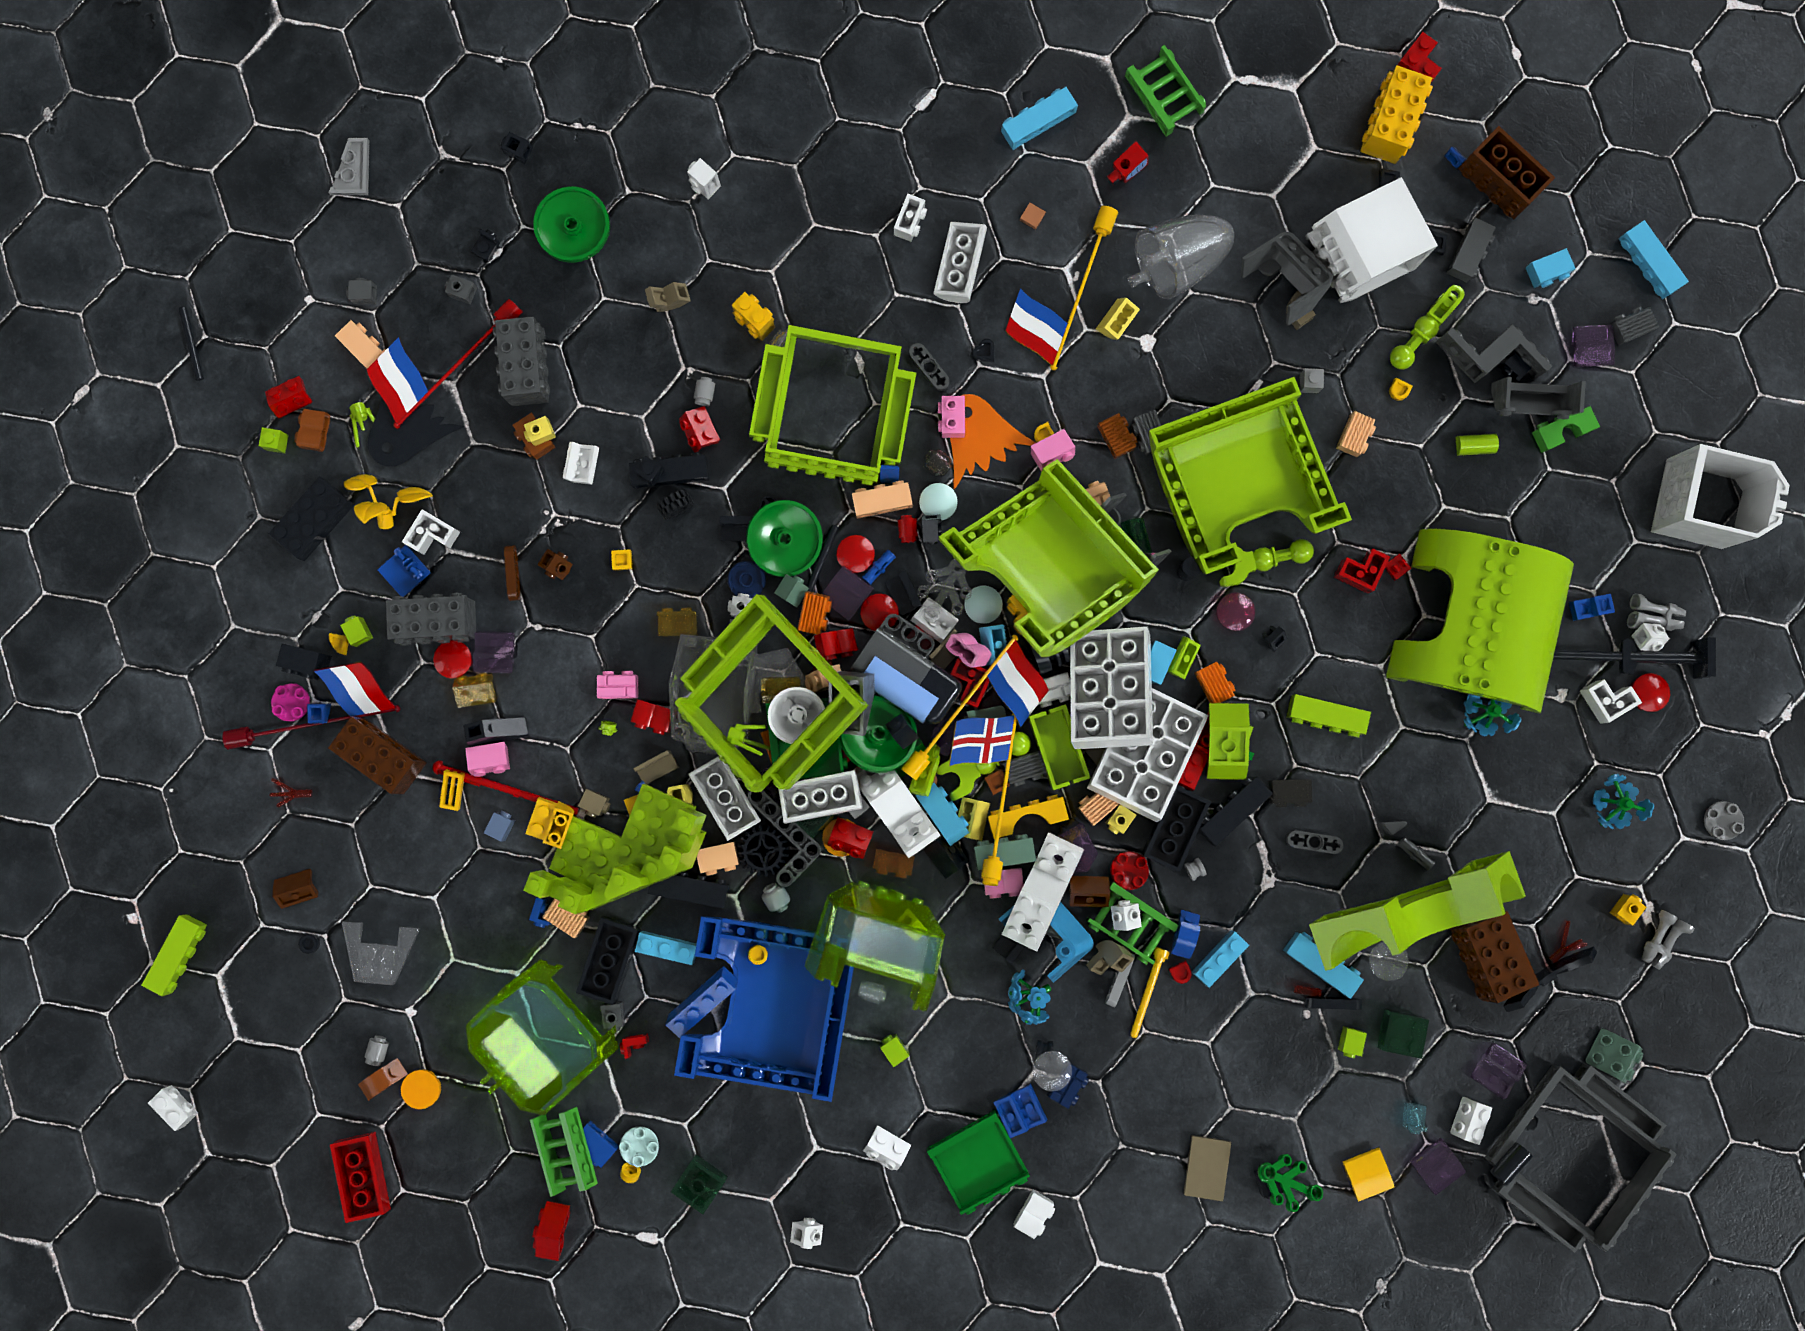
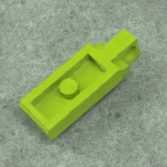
M934 744L927 753L929 756L928 761H930L929 765L917 780L912 778L909 787L911 794L929 796L940 762L939 753L941 748L937 744Z

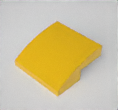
M1379 1147L1342 1161L1358 1202L1394 1188L1390 1172Z

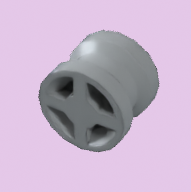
M1199 858L1194 859L1192 863L1187 862L1184 864L1191 881H1195L1199 876L1207 875Z

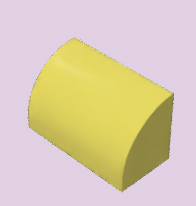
M1126 297L1117 299L1096 330L1108 338L1118 340L1140 309Z
M962 797L958 817L963 816L969 824L966 827L969 834L964 837L982 841L990 803Z

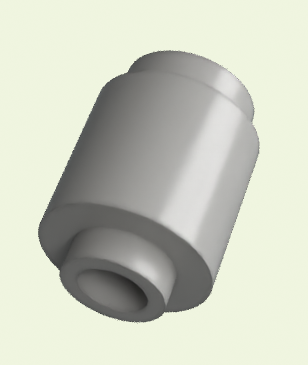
M701 377V379L696 381L694 392L695 404L710 406L715 389V383L712 382L711 378Z
M375 1035L374 1038L369 1039L364 1056L366 1058L365 1063L373 1066L381 1065L389 1045L386 1037Z

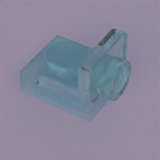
M1405 1103L1403 1127L1413 1134H1421V1131L1427 1132L1428 1128L1425 1126L1426 1105Z

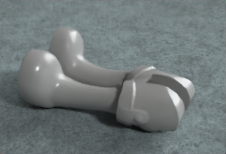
M1638 593L1633 594L1631 597V609L1657 612L1662 614V617L1634 611L1629 614L1627 619V626L1629 628L1637 629L1643 623L1661 624L1667 631L1684 628V621L1671 619L1672 616L1686 617V610L1678 607L1676 604L1668 603L1665 606L1654 604Z
M1661 910L1659 913L1660 923L1651 942H1646L1642 955L1643 961L1646 963L1652 961V966L1658 970L1672 958L1670 952L1677 938L1682 933L1691 934L1695 929L1693 926L1678 920L1676 916L1664 910ZM1672 925V928H1671V930H1670V932H1669L1667 938L1665 939L1664 943L1661 945L1662 939H1663V937H1664L1666 931H1667L1668 928Z

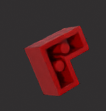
M1422 32L1400 60L1398 66L1432 77L1433 81L1442 68L1427 57L1438 42Z
M1372 548L1366 552L1362 563L1346 557L1341 560L1334 578L1369 594L1375 590L1390 556Z
M958 657L951 675L967 684L960 699V702H963L987 669L969 667ZM986 677L966 705L975 709L978 708L990 682L988 677Z
M547 1201L545 1208H541L538 1218L540 1220L539 1226L536 1225L533 1231V1238H535L533 1248H535L536 1257L559 1261L564 1246V1233L570 1217V1205Z

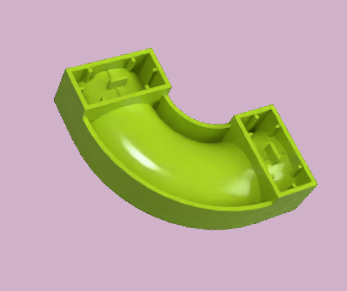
M1510 851L1472 860L1448 877L1447 880L1389 899L1325 914L1309 924L1324 969L1327 971L1334 969L1355 953L1380 941H1383L1388 946L1393 956L1402 953L1416 941L1431 934L1452 927L1502 916L1505 914L1503 903L1522 899L1526 895Z

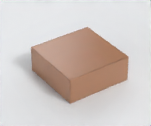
M1029 203L1020 221L1036 230L1046 212Z

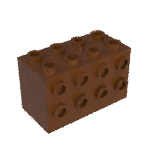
M1500 126L1477 147L1459 168L1465 178L1470 179L1479 191L1484 192L1492 203L1497 204L1504 214L1513 220L1555 179L1546 168Z
M1505 911V914L1502 916L1450 928L1452 931L1451 937L1460 950L1459 956L1465 962L1468 968L1467 974L1476 987L1475 993L1482 1001L1500 1003L1540 985L1508 911Z

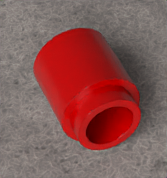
M912 515L901 516V519L897 520L901 543L916 542V537H918L916 518H912Z

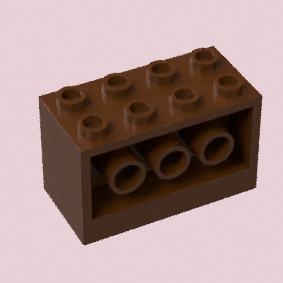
M351 716L328 747V749L390 794H405L427 764V762L366 718Z

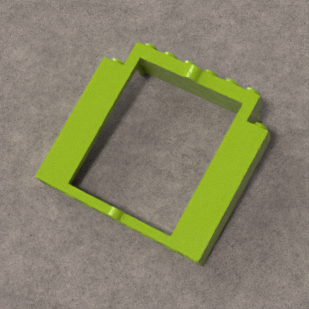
M759 594L755 595L680 678L684 682L683 686L692 693L688 698L679 697L675 701L681 717L686 722H690L693 730L699 736H703L707 746L716 751L719 759L729 765L732 773L736 777L741 778L744 786L751 792H762L772 780L778 789H790L869 706L764 595ZM776 625L840 693L772 766L761 775L734 744L727 741V737L699 707Z

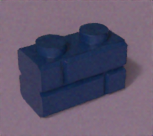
M1066 1060L1047 1093L1048 1097L1069 1109L1071 1105L1074 1106L1078 1101L1079 1095L1077 1093L1080 1088L1084 1089L1089 1081V1078H1087L1088 1073Z

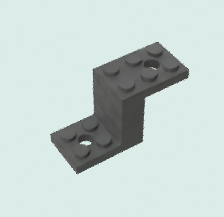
M1513 324L1479 354L1472 344H1468L1463 339L1461 332L1453 327L1436 341L1439 347L1474 383L1487 375L1508 354L1511 356L1515 352L1531 367L1527 374L1533 381L1552 367L1549 359L1545 355H1541L1536 349L1535 344L1528 341L1523 336V332L1518 327H1514Z

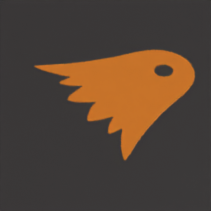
M972 394L961 395L965 396V407L972 409V415L969 418H965V438H950L954 463V489L961 481L966 468L969 474L972 475L975 462L984 471H987L990 464V456L999 461H1006L1004 447L1017 451L1014 443L1029 446L1036 443L1011 426L988 402Z

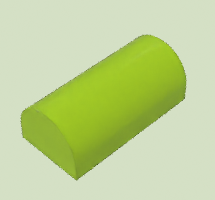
M1497 434L1456 436L1457 456L1495 454L1499 448Z
M1183 636L1167 672L1185 680L1201 645Z

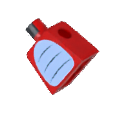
M1137 142L1133 143L1113 162L1114 171L1107 176L1108 180L1113 185L1121 179L1125 183L1128 182L1148 165V154Z

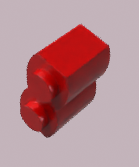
M853 628L824 632L814 636L816 648L826 661L837 659L836 656L841 655L842 658L853 656L852 652L858 651Z
M637 699L631 722L635 723L634 727L644 730L646 726L654 728V733L664 735V732L670 733L676 710Z

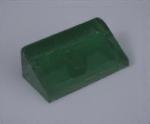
M1144 518L1129 519L1122 522L1121 528L1143 553L1151 554L1152 550Z

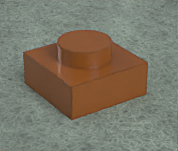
M1002 769L984 778L993 795L1003 789L1005 775Z

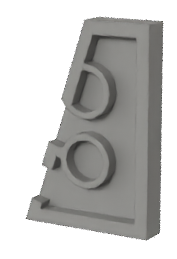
M348 138L341 157L342 162L339 170L335 173V181L333 186L330 187L329 194L368 195L369 140L368 138Z

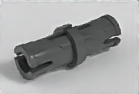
M1406 836L1398 842L1397 846L1409 854L1411 860H1416L1427 871L1435 865L1436 861L1431 859L1423 852V848L1417 847Z

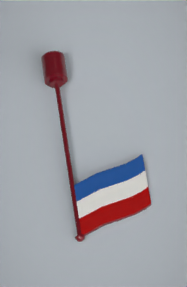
M361 661L314 670L325 682L336 702L349 715L328 719L327 723L349 720L351 716L365 717L400 711V706L394 705L383 693L371 671ZM306 723L254 733L249 727H242L223 731L222 738L225 748L229 750L250 746L257 736L327 723Z

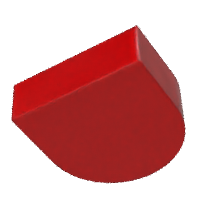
M1186 960L1168 968L1172 978L1178 983H1187L1191 979L1192 972Z

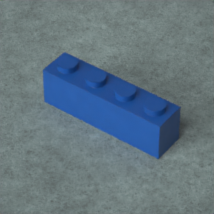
M723 966L668 1014L666 1026L680 1038L681 1035H684L736 990L737 978Z

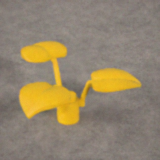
M361 474L344 481V487L348 490L369 489L373 502L367 501L355 505L354 512L363 524L377 516L380 529H389L394 526L393 516L396 515L399 501L410 503L433 497L432 493L419 487L404 488L397 492L398 497L395 498L393 509L390 510L385 503L377 502L371 487V485L377 483V479L374 476Z

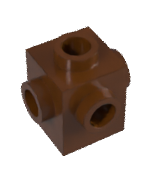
M547 548L537 565L545 569L546 572L544 574L552 579L558 577L563 580L569 574L573 564L567 561L568 556L560 551L556 554Z

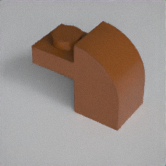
M397 1058L368 1076L358 1085L369 1101L404 1078L408 1073Z

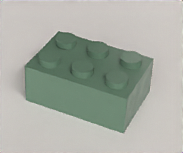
M1027 834L1015 835L1013 840H1008V837L999 838L996 857L1000 858L1003 866L1036 861L1033 838L1028 837ZM989 840L977 841V845L973 846L977 870H982L984 859H988V856L993 855L994 843H989Z

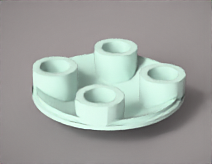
M934 483L927 486L921 493L919 500L921 511L924 515L940 514L941 521L951 517L957 508V496L954 490L942 483Z
M989 586L973 588L967 594L964 603L965 611L969 618L981 624L990 623L998 618L1003 606L1000 594Z
M641 1126L629 1129L621 1138L619 1145L622 1158L628 1164L635 1167L651 1163L659 1150V1142L655 1133Z

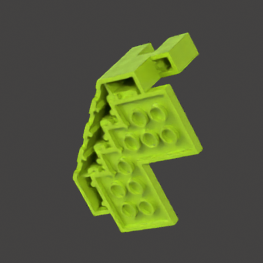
M642 784L622 837L573 815L562 848H557L549 869L565 877H557L544 870L530 872L523 891L538 898L550 896L560 901L558 907L573 914L599 908L691 869L706 835V832L701 830L707 815L696 811V806L647 784Z

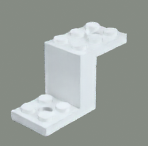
M858 766L854 769L860 790L908 858L941 836L895 770L875 773L866 771Z
M1048 832L1001 935L1038 951L1084 851L1083 848ZM1054 855L1062 856L1063 861H1057ZM1027 923L1032 929H1026L1022 924Z

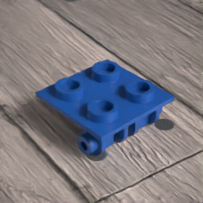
M407 545L403 548H396L394 550L395 555L378 569L380 574L396 592L403 597L431 573Z

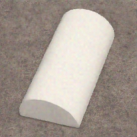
M950 222L933 293L935 296L955 303H968L970 301L987 231L985 224Z
M719 756L688 774L727 841L761 822L730 767L722 762Z
M855 770L797 781L790 789H779L784 824L862 809L860 787Z

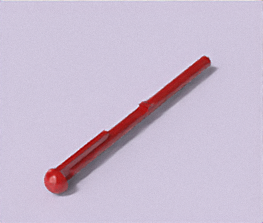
M441 760L436 761L432 766V770L436 775H443L446 769L451 772L465 773L464 782L480 787L483 785L511 794L513 797H520L533 802H537L538 797L558 803V801L483 777H475L470 773L445 766ZM568 805L574 810V815H577L579 808Z

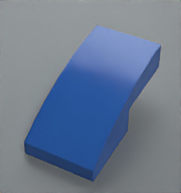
M1611 594L1569 602L1573 621L1615 612Z

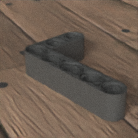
M764 789L761 792V799L757 801L751 798L752 792L748 791L749 802L798 848L787 860V863L783 864L782 868L776 873L777 883L782 887H788L820 855V844L798 822H792L787 827H781L779 825V820L783 818L781 806ZM766 805H775V812L772 814L766 813ZM801 831L804 834L803 838L798 841L793 839L794 832ZM811 844L817 846V851L814 854H809L806 851L807 847ZM797 858L804 861L803 866L800 868H796L793 865V861ZM784 872L790 874V879L786 882L779 879V876Z

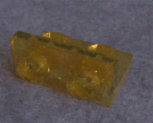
M662 608V612H657L659 637L697 636V612L692 611V608H681V611H673V608Z
M763 677L761 679L762 703H771L778 693L787 688L800 687V677Z

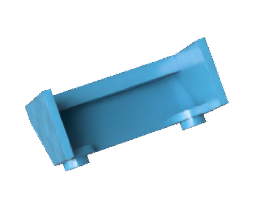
M1061 901L1050 923L1063 939L1056 948V955L1062 963L1047 975L1053 983L1084 957L1094 945L1092 937ZM1014 906L999 918L1004 926Z

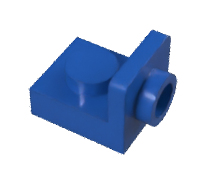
M536 897L529 918L530 921H534L533 925L545 928V925H551L549 921L542 918V915L548 909V904H546L547 898Z

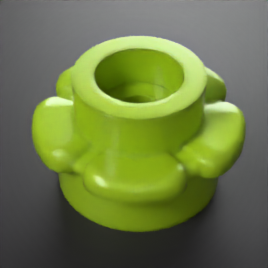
M601 721V726L598 729L602 730L601 733L603 735L611 736L617 732V724L611 721Z

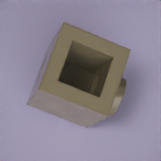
M586 789L578 807L586 810L585 814L596 818V815L602 816L603 813L606 814L611 805L608 803L610 798L591 789Z

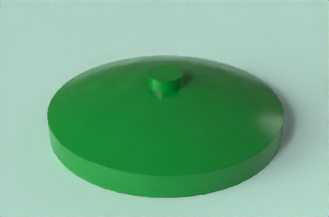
M563 187L551 192L540 202L534 216V233L537 241L547 254L563 262H581L593 257L603 248L610 232V218L603 202L591 191L580 187Z
M777 500L764 505L753 515L746 532L747 549L752 560L763 571L775 576L785 577L786 574L794 576L806 571L816 561L822 548L823 535L817 517L809 508L795 501Z
M874 696L866 734L864 736L841 734L839 736L841 746L847 757L855 765L866 771L875 773L893 771L901 767L910 758L917 740L905 749H902L889 733L886 724L899 714H902L917 734L913 717L884 697Z

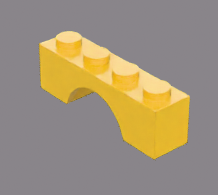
M1058 794L1046 797L1047 801L1039 802V799L1029 801V806L1021 807L1020 804L1010 806V811L1003 812L999 838L1012 835L1016 822L1027 814L1040 815L1048 824L1069 820L1063 797L1058 798ZM999 809L991 811V815L987 816L993 839H995Z

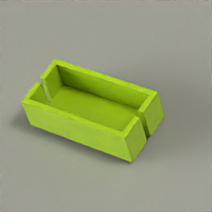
M1066 704L1048 710V715L1044 711L1029 716L1028 720L1047 771L1046 774L1051 790L1070 785V780L1072 784L1090 779L1081 749H1074L1071 743V718Z

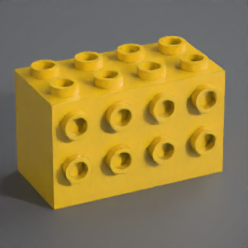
M1398 65L1395 66L1393 71L1388 72L1386 79L1383 80L1380 86V90H1382L1380 96L1377 97L1374 103V113L1371 114L1368 120V130L1365 131L1362 137L1363 145L1360 152L1396 164L1401 156L1406 155L1414 142L1413 133L1417 131L1420 125L1419 116L1423 114L1427 103L1424 101L1432 91L1433 86L1430 85L1432 77Z

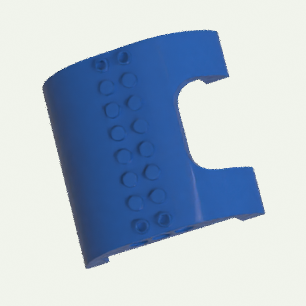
M702 916L695 956L715 959L717 957L728 962L733 969L734 976L737 978L736 990L731 993L727 1020L719 1031L705 1035H681L674 1076L694 1079L696 1075L813 1094L812 1099L832 1102L858 942L814 931L747 920ZM753 945H761L766 948L768 957L763 964L756 965L749 961L748 950Z

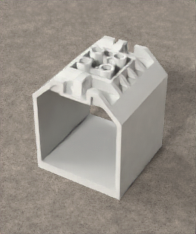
M1402 177L1337 208L1312 226L1313 231L1305 236L1315 247L1313 251L1315 256L1333 274L1331 287L1336 289L1339 296H1342L1339 299L1340 303L1354 300L1415 270L1438 246Z
M1699 444L1666 460L1651 532L1719 549L1759 538L1782 524L1784 514L1778 513V511L1785 510L1787 502L1780 500V494L1788 495L1790 485L1774 461ZM1702 472L1735 479L1743 491L1741 501L1739 502L1735 528L1693 518Z

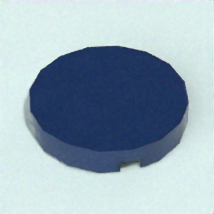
M742 561L734 565L730 570L728 584L730 590L736 596H738V593L748 594L749 598H754L756 594H760L766 585V576L764 571L754 562Z

